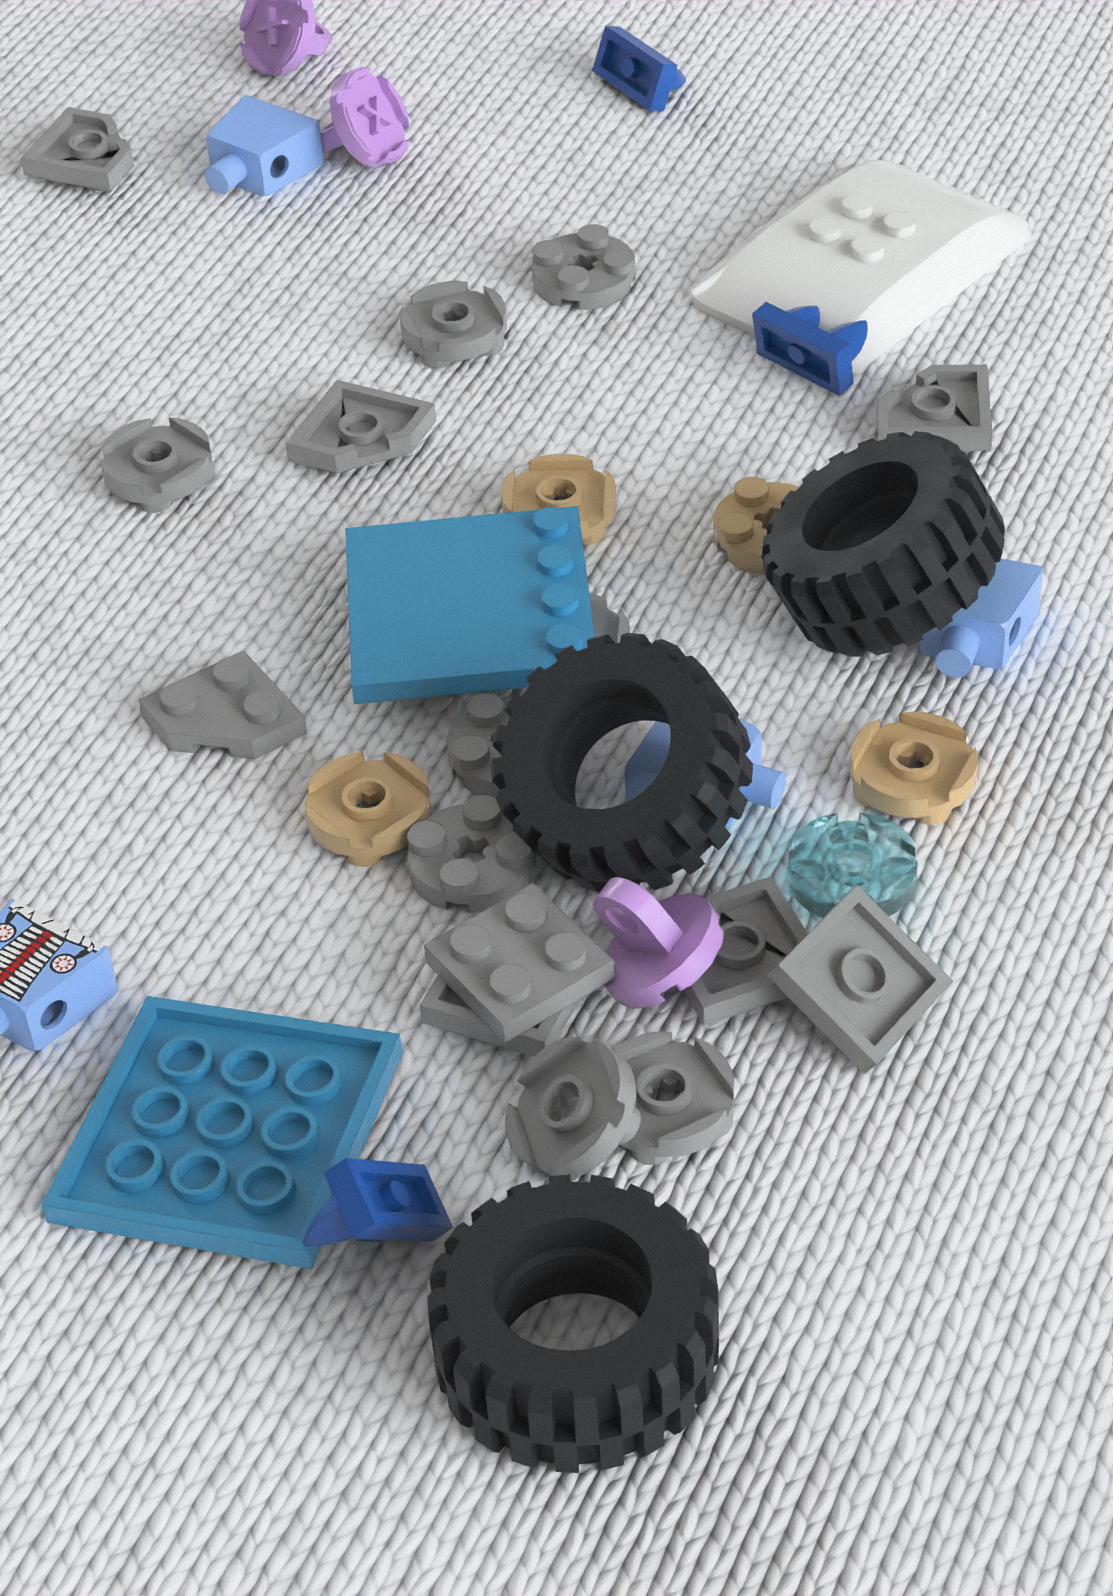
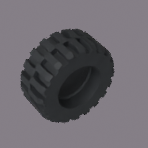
M915 431L912 436L904 432L887 434L886 439L880 441L871 438L858 443V448L846 454L841 451L829 458V464L819 471L816 469L812 470L802 479L803 484L796 491H789L781 501V511L773 513L767 525V535L763 539L761 557L766 578L808 641L814 642L817 647L835 654L840 652V654L850 657H863L866 651L875 655L893 652L894 646L903 643L910 646L924 640L923 634L937 627L938 630H941L953 621L952 616L961 608L967 610L978 599L979 588L989 585L995 575L996 563L1001 561L1005 542L1003 518L966 453L960 450L956 443L946 438Z
M625 633L621 635L620 643H615L608 634L592 637L587 640L588 647L577 651L573 645H570L554 654L557 662L545 671L539 665L526 678L530 686L522 696L514 693L504 711L510 716L507 726L498 725L492 745L501 754V757L493 758L491 762L492 782L500 789L496 800L502 815L513 824L512 830L552 870L566 880L573 878L582 888L600 893L610 878L620 877L628 879L639 886L640 883L646 882L655 891L672 885L674 881L671 874L681 869H684L689 875L705 865L700 856L712 845L717 850H720L731 836L725 826L730 818L738 820L742 817L748 802L739 789L740 786H749L752 783L753 763L745 754L749 751L751 743L747 729L738 719L739 713L700 662L693 656H685L677 645L663 639L655 640L652 644L645 634ZM658 721L670 725L669 752L660 773L650 786L635 798L618 806L605 809L577 807L575 797L577 775L585 756L597 741L615 728L632 722Z
M570 1174L549 1176V1184L532 1188L530 1181L516 1185L507 1190L508 1198L497 1203L492 1197L472 1211V1225L469 1226L462 1222L444 1242L445 1253H442L434 1262L429 1277L431 1293L427 1296L436 1375L441 1392L447 1395L449 1410L459 1424L467 1428L473 1426L475 1440L492 1452L499 1453L504 1446L511 1449V1459L513 1462L531 1468H537L539 1461L555 1463V1472L579 1473L580 1464L599 1463L600 1471L624 1465V1455L637 1451L640 1458L663 1447L664 1432L666 1430L670 1431L673 1435L681 1433L695 1418V1404L699 1405L707 1400L714 1384V1367L719 1362V1307L716 1269L709 1264V1249L700 1234L693 1229L687 1230V1218L666 1202L660 1207L655 1206L654 1194L633 1184H630L628 1189L624 1190L615 1187L614 1179L591 1175L590 1182H571ZM580 1293L603 1296L623 1304L639 1317V1320L618 1338L603 1345L583 1350H556L538 1346L523 1339L510 1329L516 1319L532 1306L549 1298L566 1294Z

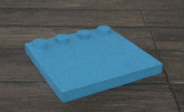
M578 506L546 507L540 510L345 528L351 683L354 704L528 688L530 683L526 678L539 665L545 671L557 662L554 654L570 645H573L577 651L588 647L587 640L595 637Z
M147 996L41 1204L47 1223L313 1269L322 1246H305L302 1240L315 1215L333 1196L324 1172L345 1158L359 1159L404 1052L400 1034Z

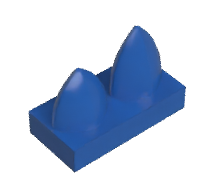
M605 26L592 69L595 74L649 111H664L669 93L676 91L686 83V78L677 69V64L622 27Z
M765 302L752 313L758 355L838 396H841L854 384L852 361L861 352L867 339L868 323L866 320L838 325L824 331L818 328L820 324V311L817 305L801 306L784 311Z
M345 1158L324 1172L333 1196L323 1205L311 1221L302 1243L305 1246H324L351 1238L362 1242L383 1240L432 1242L451 1230L453 1225L424 1164Z

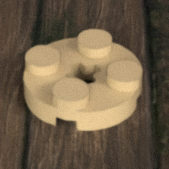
M550 454L540 456L528 461V471L521 473L515 478L514 470L504 480L502 485L503 513L540 510L546 507L578 506L583 545H592L602 540L605 535V527L612 521L616 513V483L612 474L605 468L604 476L601 472L593 469V460L580 455ZM560 496H561V497H566V499H565V500H555V497H560Z
M746 477L737 481L734 485V492L726 496L718 504L714 513V542L717 549L719 545L727 551V560L734 566L749 572L765 574L761 557L763 539L767 535V530L763 529V527L768 525L773 513L781 511V501L789 491H796L799 486L780 482H766L759 477Z
M915 711L899 713V722L889 723L880 727V719L866 725L857 734L851 746L850 775L853 782L855 800L861 805L874 807L890 815L915 818L918 822L926 825L942 823L949 817L951 809L961 805L971 795L976 785L978 769L976 747L972 749L966 742V732L958 724L936 714ZM914 760L924 763L922 768H908L905 766L911 765Z
M363 752L350 753L328 762L315 772L307 786L308 798L305 802V812L308 830L321 846L333 853L345 855L351 864L360 867L373 866L379 863L384 855L395 853L408 846L407 836L411 826L431 816L432 811L428 779L425 773L417 764L401 755L384 752L385 761H364ZM361 801H364L365 803L370 805L374 803H379L377 806L371 808L357 807V803Z

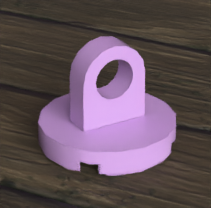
M246 0L240 16L239 30L244 31L245 43L240 42L242 54L249 66L261 74L286 76L298 69L308 54L323 55L332 39V34L329 30L316 21L312 0Z
M361 67L339 76L332 85L329 100L332 123L320 130L323 153H327L344 145L349 153L362 164L380 168L401 159L407 151L409 139L404 141V130L409 128V118L402 98L391 82L382 75L375 77L369 73L372 69Z
M615 877L610 878L593 902L595 912L615 936L606 951L614 960L615 978L604 984V987L618 1004L631 1009L653 1007L662 1003L665 999L660 993L674 985L682 991L694 984L713 963L723 943L724 930L719 925V920L722 921V919L705 897L693 893L670 896L658 902L638 884L628 879Z

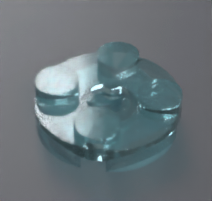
M838 813L819 817L802 827L790 843L787 867L788 892L806 910L823 918L851 889L858 885L890 917L908 904L917 888L918 863L915 858L916 847L911 836L902 827L879 815L859 813V822L849 820L838 822ZM858 864L865 865L864 870L860 872H847L840 867V865L851 868Z

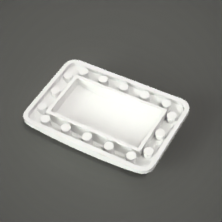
M886 160L865 161L808 193L745 239L693 286L692 302L701 312L754 337L752 313L765 302L784 311L801 306L817 305L820 311V324L818 328L824 331L838 325L866 320L868 323L867 339L861 352L852 361V371L858 372L1020 247L1027 239L1028 223L1024 218L1013 212Z

